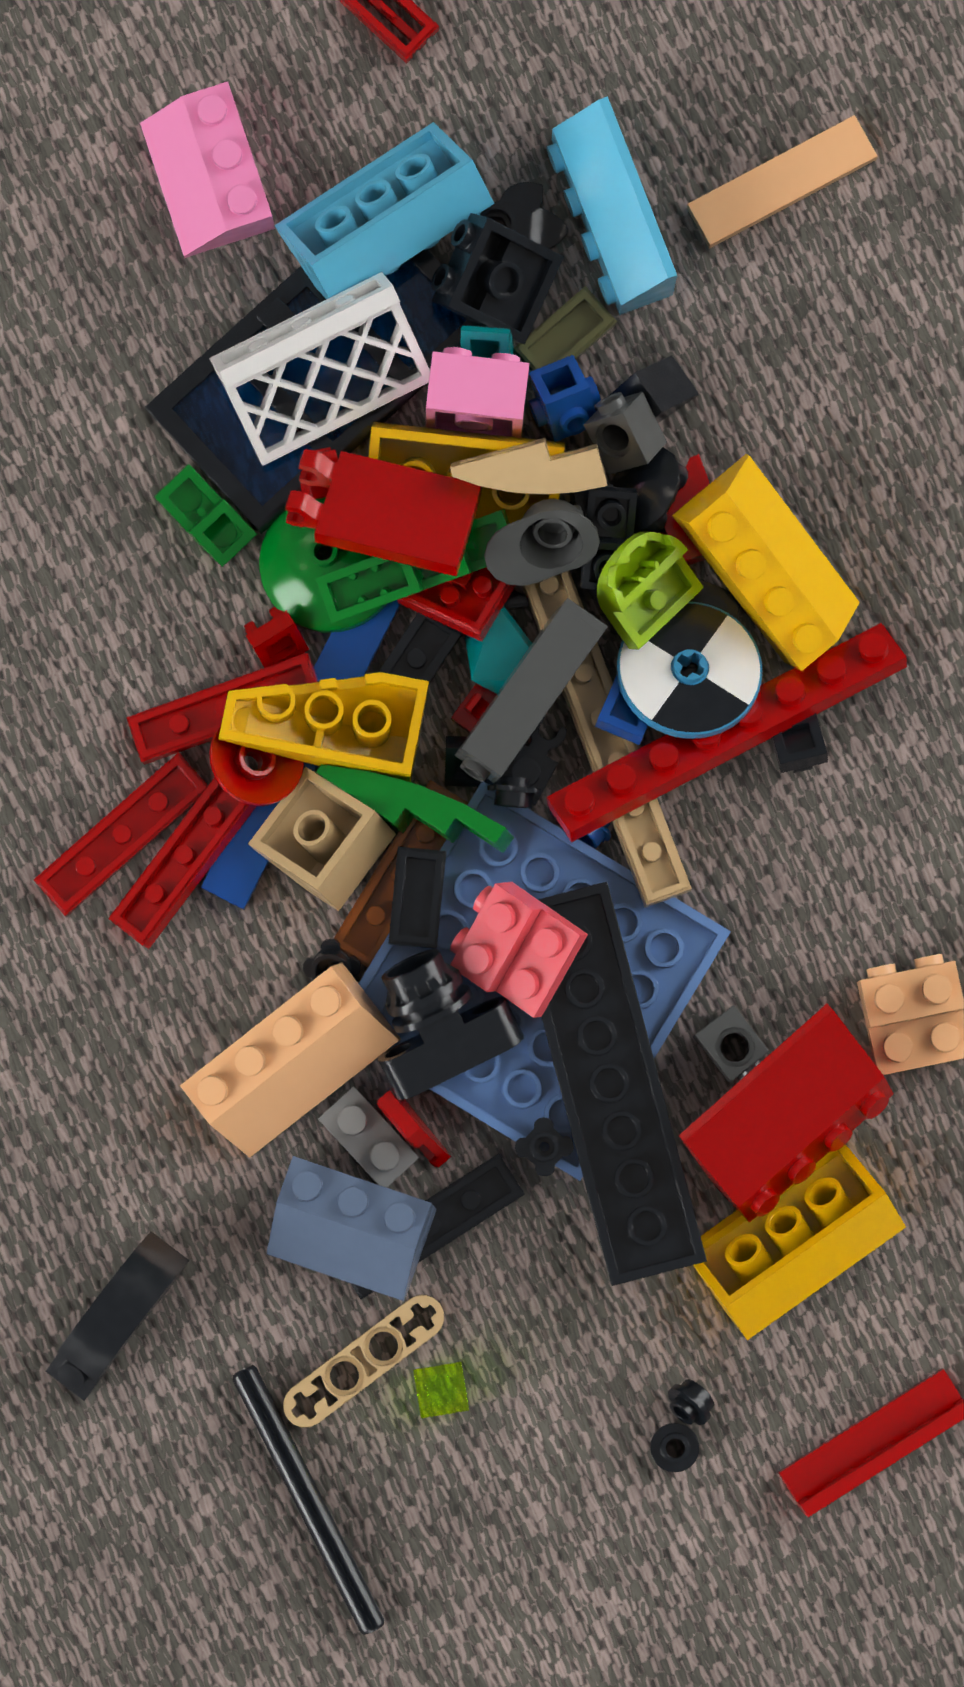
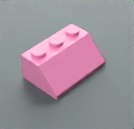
M228 81L181 96L140 123L184 258L275 229L273 216Z

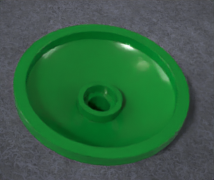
M326 497L315 500L324 504ZM287 510L268 528L260 550L259 568L261 581L272 604L283 612L287 610L296 625L317 632H342L368 622L387 605L373 608L331 624L315 578L373 556L332 547L333 552L329 559L318 560V551L328 545L315 543L316 529L296 527L286 523Z

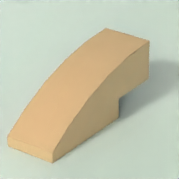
M542 438L453 462L450 466L452 477L478 486L512 493H574L607 486V479L597 444L550 456L546 439Z

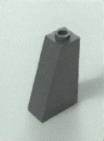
M569 598L562 603L551 615L456 752L455 756L463 761L460 767L468 775L480 782H485L486 779H489L493 783L502 777L608 627Z

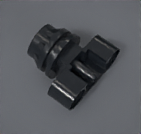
M438 949L426 950L410 956L392 966L381 977L387 989L385 1007L388 1014L395 1017L392 1020L394 1030L397 1033L415 1030L419 1032L418 1035L392 1047L378 1058L398 1100H405L429 1090L513 1048L524 1039V1034L508 1001L503 996L485 1001L459 1014L458 1009L471 999L472 992L468 985H461L463 977L460 971L445 963Z

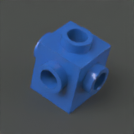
M574 355L529 372L535 398L529 400L528 404L537 426L546 425L554 442L577 435L586 430L584 424L596 412L594 405L601 398L592 376L584 377Z

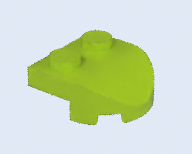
M639 532L632 535L612 554L599 576L597 599L600 608L629 649L639 650L704 588L682 556L688 549L681 541L671 535L656 532Z

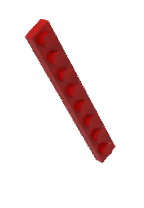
M879 623L827 650L803 671L793 668L762 684L750 711L732 728L714 736L696 739L679 738L666 734L547 796L548 808L570 841L574 842L771 739L776 734L792 728L793 725L813 714H818L907 667V657L884 625Z

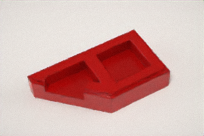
M390 1089L377 1100L378 1107L403 1138L414 1148H419L434 1167L437 1166L439 1168L452 1157L406 1099L398 1100L393 1090Z

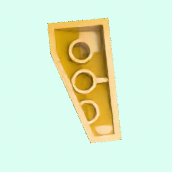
M378 672L365 674L364 677L339 680L329 678L321 679L315 683L291 686L281 684L228 691L219 740L317 766L323 764L371 771L411 782L429 681Z

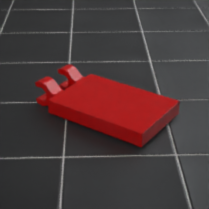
M307 449L303 451L299 463V469L302 470L299 482L309 486H321L329 489L324 504L318 502L307 493L295 490L290 491L285 510L288 511L286 523L296 527L316 529L315 543L457 577L482 495V486L457 478L344 451L340 452L337 463L331 461L320 452Z

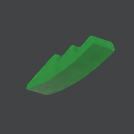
M505 508L474 519L457 577L377 557H370L316 577L315 580L331 624L487 567L484 554L488 541L496 531L510 524Z
M321 764L316 772L327 781L376 811L386 823L403 834L415 818L451 843L455 842L464 828L502 853L505 852L514 839L506 827L464 803L421 785L371 771Z

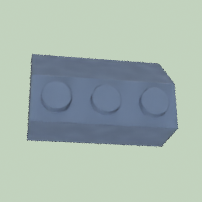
M293 1156L276 1202L266 1254L405 1302L437 1209L432 1203Z

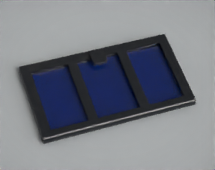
M426 249L401 264L398 270L386 275V277L394 286L400 300V306L429 369H431L433 352L443 353L444 348L447 347L461 348L462 326H485L470 321L432 302L436 291L432 290L431 281L435 271L442 264ZM301 266L145 406L146 411L252 524V528L260 534H263L285 511L290 491H301L299 476L302 470L299 469V463L304 450L331 447V450H336L338 458L341 451L352 453L371 435V427L374 422L385 423L427 385L425 384L262 466L209 358L326 300L313 285ZM391 311L373 319L368 336L390 342L396 326V321ZM361 326L353 329V331L359 332ZM342 335L331 340L324 357L347 363L355 340ZM402 336L399 345L408 348ZM364 343L355 367L378 373L386 349ZM315 348V349H313V350H311V351H309V352L315 354L317 348ZM395 353L387 377L401 381L419 371L413 358ZM297 357L287 362L281 379L304 385L312 361ZM321 365L312 388L335 395L343 371ZM274 369L271 370V371H269V372H267V373H265V374L272 375L273 372H274ZM352 374L344 398L359 402L369 397L374 381ZM253 379L236 389L243 402L260 407L269 383ZM383 384L381 390H383V389H385V388H387V387H389V386ZM278 386L269 410L292 417L300 393ZM309 396L301 420L315 424L325 419L331 402ZM340 406L339 411H341V410H343V409H345V408H347V407ZM248 412L254 425L257 415ZM269 418L265 419L259 435L265 449L283 440L289 424ZM297 427V430H296L295 433H297V432H299V431H301V430H303V429Z

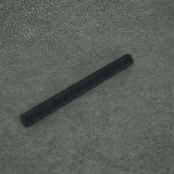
M251 1365L236 1372L233 1375V1382L360 1633L366 1635L378 1630L384 1625V1618L257 1367Z

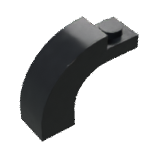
M150 1231L77 1323L57 1351L58 1354L46 1372L85 1401L126 1343L169 1291L190 1260Z

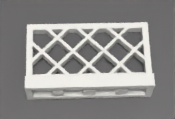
M383 272L209 358L262 466L429 383L430 369L400 306V300L394 286ZM391 311L396 321V326L390 342L368 336L373 319ZM361 326L359 332L353 331V329ZM341 335L355 340L347 363L324 357L330 341ZM402 336L408 348L399 345ZM364 343L386 349L378 373L355 367ZM317 348L315 354L309 352V351H311V350ZM395 353L413 358L419 371L401 381L387 377ZM297 357L312 361L304 385L281 379L286 363ZM321 365L343 371L335 395L312 388ZM274 369V372H273L272 375L265 374V373H267V372H269V371H271V370ZM352 374L374 381L369 397L359 402L344 398ZM253 379L269 383L260 407L243 402L236 388ZM383 384L389 386V387H387V388L381 390ZM278 386L300 393L292 417L269 410ZM309 396L331 402L326 418L315 424L301 420ZM340 406L347 407V408H345V409L339 411ZM248 412L257 415L254 425ZM269 418L289 424L283 440L265 449L259 437L265 419ZM297 427L303 429V430H301V431L295 433L296 430H297Z

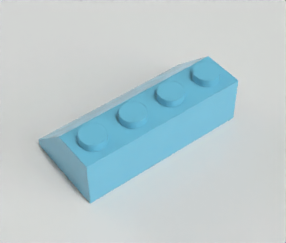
M607 96L597 100L554 127L551 139L553 144L546 146L555 173L564 171L570 188L563 190L572 217L581 215L587 232L580 234L587 257L590 261L598 259L604 274L603 277L598 278V284L607 306L615 303L618 313L621 315L672 296L677 273Z
M432 122L274 226L313 285L325 299H328L380 272H383L385 276L394 273L401 264L413 256L435 246L441 238L452 232L461 220H468L470 213L480 215L482 211L492 206L494 202L473 160L445 132Z

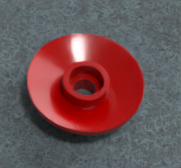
M221 726L217 729L210 745V764L217 782L230 796L245 804L265 806L281 801L296 788L303 773L304 762L219 740ZM245 756H251L257 761V770H252L246 765Z

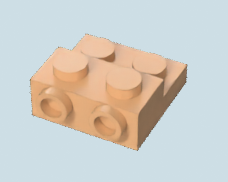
M936 954L914 959L916 969L897 972L895 963L866 969L868 979L857 982L874 1064L883 1075L964 1059V998L956 961L944 963L943 955Z

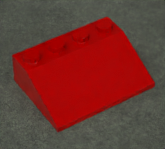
M826 1003L678 1136L714 1186L750 1223L757 1216L762 1217L772 1211L778 1204L780 1195L791 1185L802 1183L810 1177L816 1168V1163L828 1152H834L842 1148L850 1140L853 1134L852 1131L866 1118L872 1119L878 1116L886 1108L889 1098L894 1092L878 1067L835 1011Z

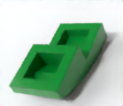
M186 464L153 496L221 567L227 564L257 535L229 503L222 499L190 464Z

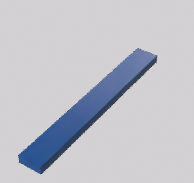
M398 600L388 603L381 612L368 622L350 630L332 632L314 666L318 681L329 678L339 680L365 676L401 606ZM304 762L303 770L307 767L316 772L317 765ZM279 802L271 805L257 806L211 866L201 885V889L245 910L269 863L266 858L255 851L248 843Z

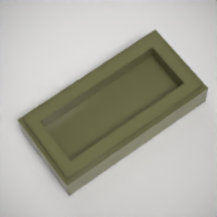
M585 286L530 333L525 345L519 343L515 346L514 352L523 362L529 363L531 371L574 355L575 359H577L617 324V321Z

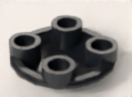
M662 447L648 464L615 474L610 484H613V487L635 488L638 492L633 534L642 531L659 533L665 527L667 512L675 501L677 492L686 484L688 471L686 467L678 463L673 453Z

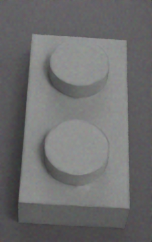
M354 1086L318 1118L380 1186L388 1188L420 1158Z

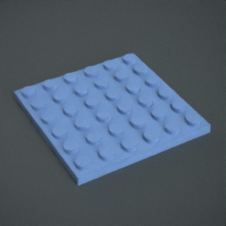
M481 782L467 806L506 827L514 839L505 852L502 853L464 828L454 843L446 839L440 851H446L437 949L440 951L445 963L450 965L456 955L450 951L455 936L463 928H471L478 913L473 910V905L477 896L485 887H493L495 883L513 882L536 899H541L607 882L653 1058H655L731 931L675 897L645 908L629 869L579 839L571 842L563 829L528 808L494 805L495 791L487 790L488 784ZM388 934L358 984L392 1026V1020L395 1017L390 1016L385 1007L387 989L381 979L382 975L402 960L432 948L388 944ZM462 975L463 983L461 985L469 986L472 997L464 1006L458 1009V1012L461 1014L485 1001L501 997L502 995L496 991L487 993ZM507 1000L524 1034V1039L513 1048L429 1090L515 1142L519 1138H526L534 1129V1122L543 1117L552 1120L554 1129L562 1137H570L573 1141L542 1018L531 1017ZM418 1030L397 1033L401 1040L394 1046L418 1035ZM542 1142L539 1148L541 1151L546 1152L549 1149V1145L546 1142ZM574 1145L573 1152L569 1156H563L555 1166L581 1181L583 1176Z

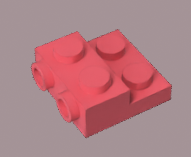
M513 882L495 883L493 887L487 886L480 892L474 902L473 910L478 915L471 928H463L452 941L450 951L456 955L450 965L458 969L461 975L487 993L496 991L531 1017H542L588 934Z

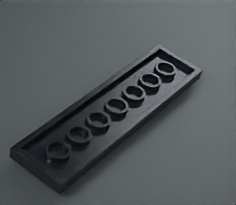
M603 882L538 899L588 934L541 1018L611 1286L706 1262L707 1259L608 883Z

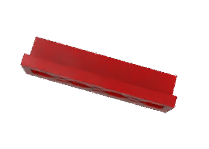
M941 1368L778 1471V1474L806 1517H810L964 1420V1399L945 1370Z

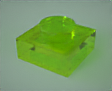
M461 1361L413 1369L421 1418L469 1411Z

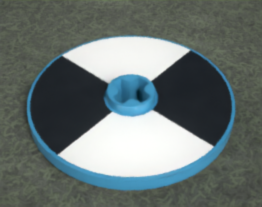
M688 602L639 650L629 649L625 642L622 641L617 657L616 672L621 694L629 708L640 720L664 734L679 738L696 739L722 733L732 728L746 716L754 705L760 690L762 661L753 637L736 618L712 605ZM691 662L697 664V674L692 672L688 677L681 674L682 666L687 667Z

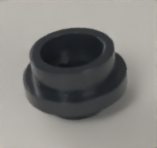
M686 1379L681 1385L675 1384L668 1391L671 1401L669 1407L680 1421L688 1425L692 1423L704 1425L710 1419V1411L715 1404L710 1394L701 1385L693 1380Z
M669 1423L663 1425L654 1433L650 1443V1451L655 1463L663 1470L682 1472L695 1463L699 1454V1441L695 1433L686 1425ZM675 1438L680 1439L684 1443L683 1453L678 1457L669 1456L666 1452L667 1442Z

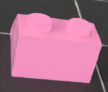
M458 347L444 348L443 353L433 352L426 401V428L521 438L529 363L520 362V357L508 353H494L491 358L472 356L470 350Z

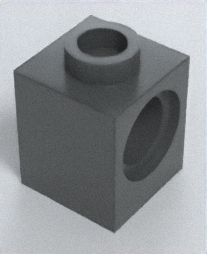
M621 392L603 398L596 404L598 410L584 424L593 445H598L601 460L608 475L648 464L667 443L643 392L626 397Z
M734 1005L693 1036L727 1082H731L736 1077L741 1080L762 1061L761 1058L770 1052ZM736 1034L745 1040L747 1053L741 1061L732 1062L722 1055L720 1045L726 1035Z

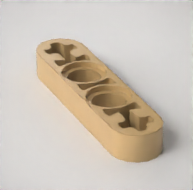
M416 1295L410 1298L293 1386L286 1394L283 1402V1409L287 1419L293 1425L301 1428L312 1427L318 1424L435 1336L442 1328L444 1322V1310L440 1302L428 1295ZM419 1303L422 1308L431 1305L436 1311L431 1317L434 1326L428 1330L422 1325L417 1326L409 1332L416 1341L407 1346L402 1333L395 1326L391 1325L390 1322L396 1317H400L401 1323L404 1325L414 1316L411 1309L413 1305ZM379 1332L391 1333L398 1342L397 1353L389 1360H379L371 1354L369 1348L370 1340ZM342 1361L352 1363L359 1372L357 1384L348 1390L337 1388L333 1385L330 1377L332 1367ZM321 1376L326 1389L337 1397L338 1400L329 1405L325 1396L314 1405V1410L317 1413L314 1417L309 1418L305 1413L296 1416L292 1410L297 1405L294 1396L299 1392L305 1397L312 1395L319 1389L317 1385L312 1383V1380Z

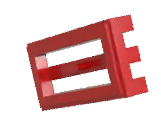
M338 0L406 64L413 58L415 52L418 49L421 50L426 41L439 31V25L412 0L394 1L423 27L419 33L414 31L382 0H366L410 41L406 46L357 0Z

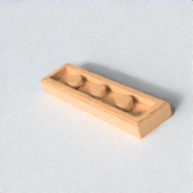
M853 115L687 204V209L710 249L872 163L878 156L856 116Z

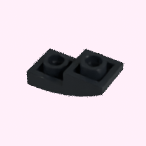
M605 486L587 490L585 517L597 528L600 543L597 554L589 563L581 566V588L597 590L599 576L612 554L633 535L638 496L635 488Z

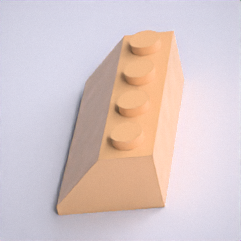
M341 962L329 967L182 1083L180 1087L209 1125L250 1158L389 1050L401 1038Z

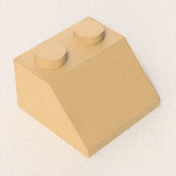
M305 767L296 788L277 804L248 844L301 887L339 911L396 833L376 811Z

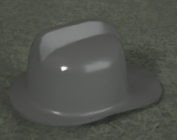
M555 498L543 499L533 504L525 512L522 519L496 531L487 543L484 557L487 569L496 579L508 585L525 586L541 582L589 563L597 554L600 539L597 528L583 515L580 505H572L565 500Z

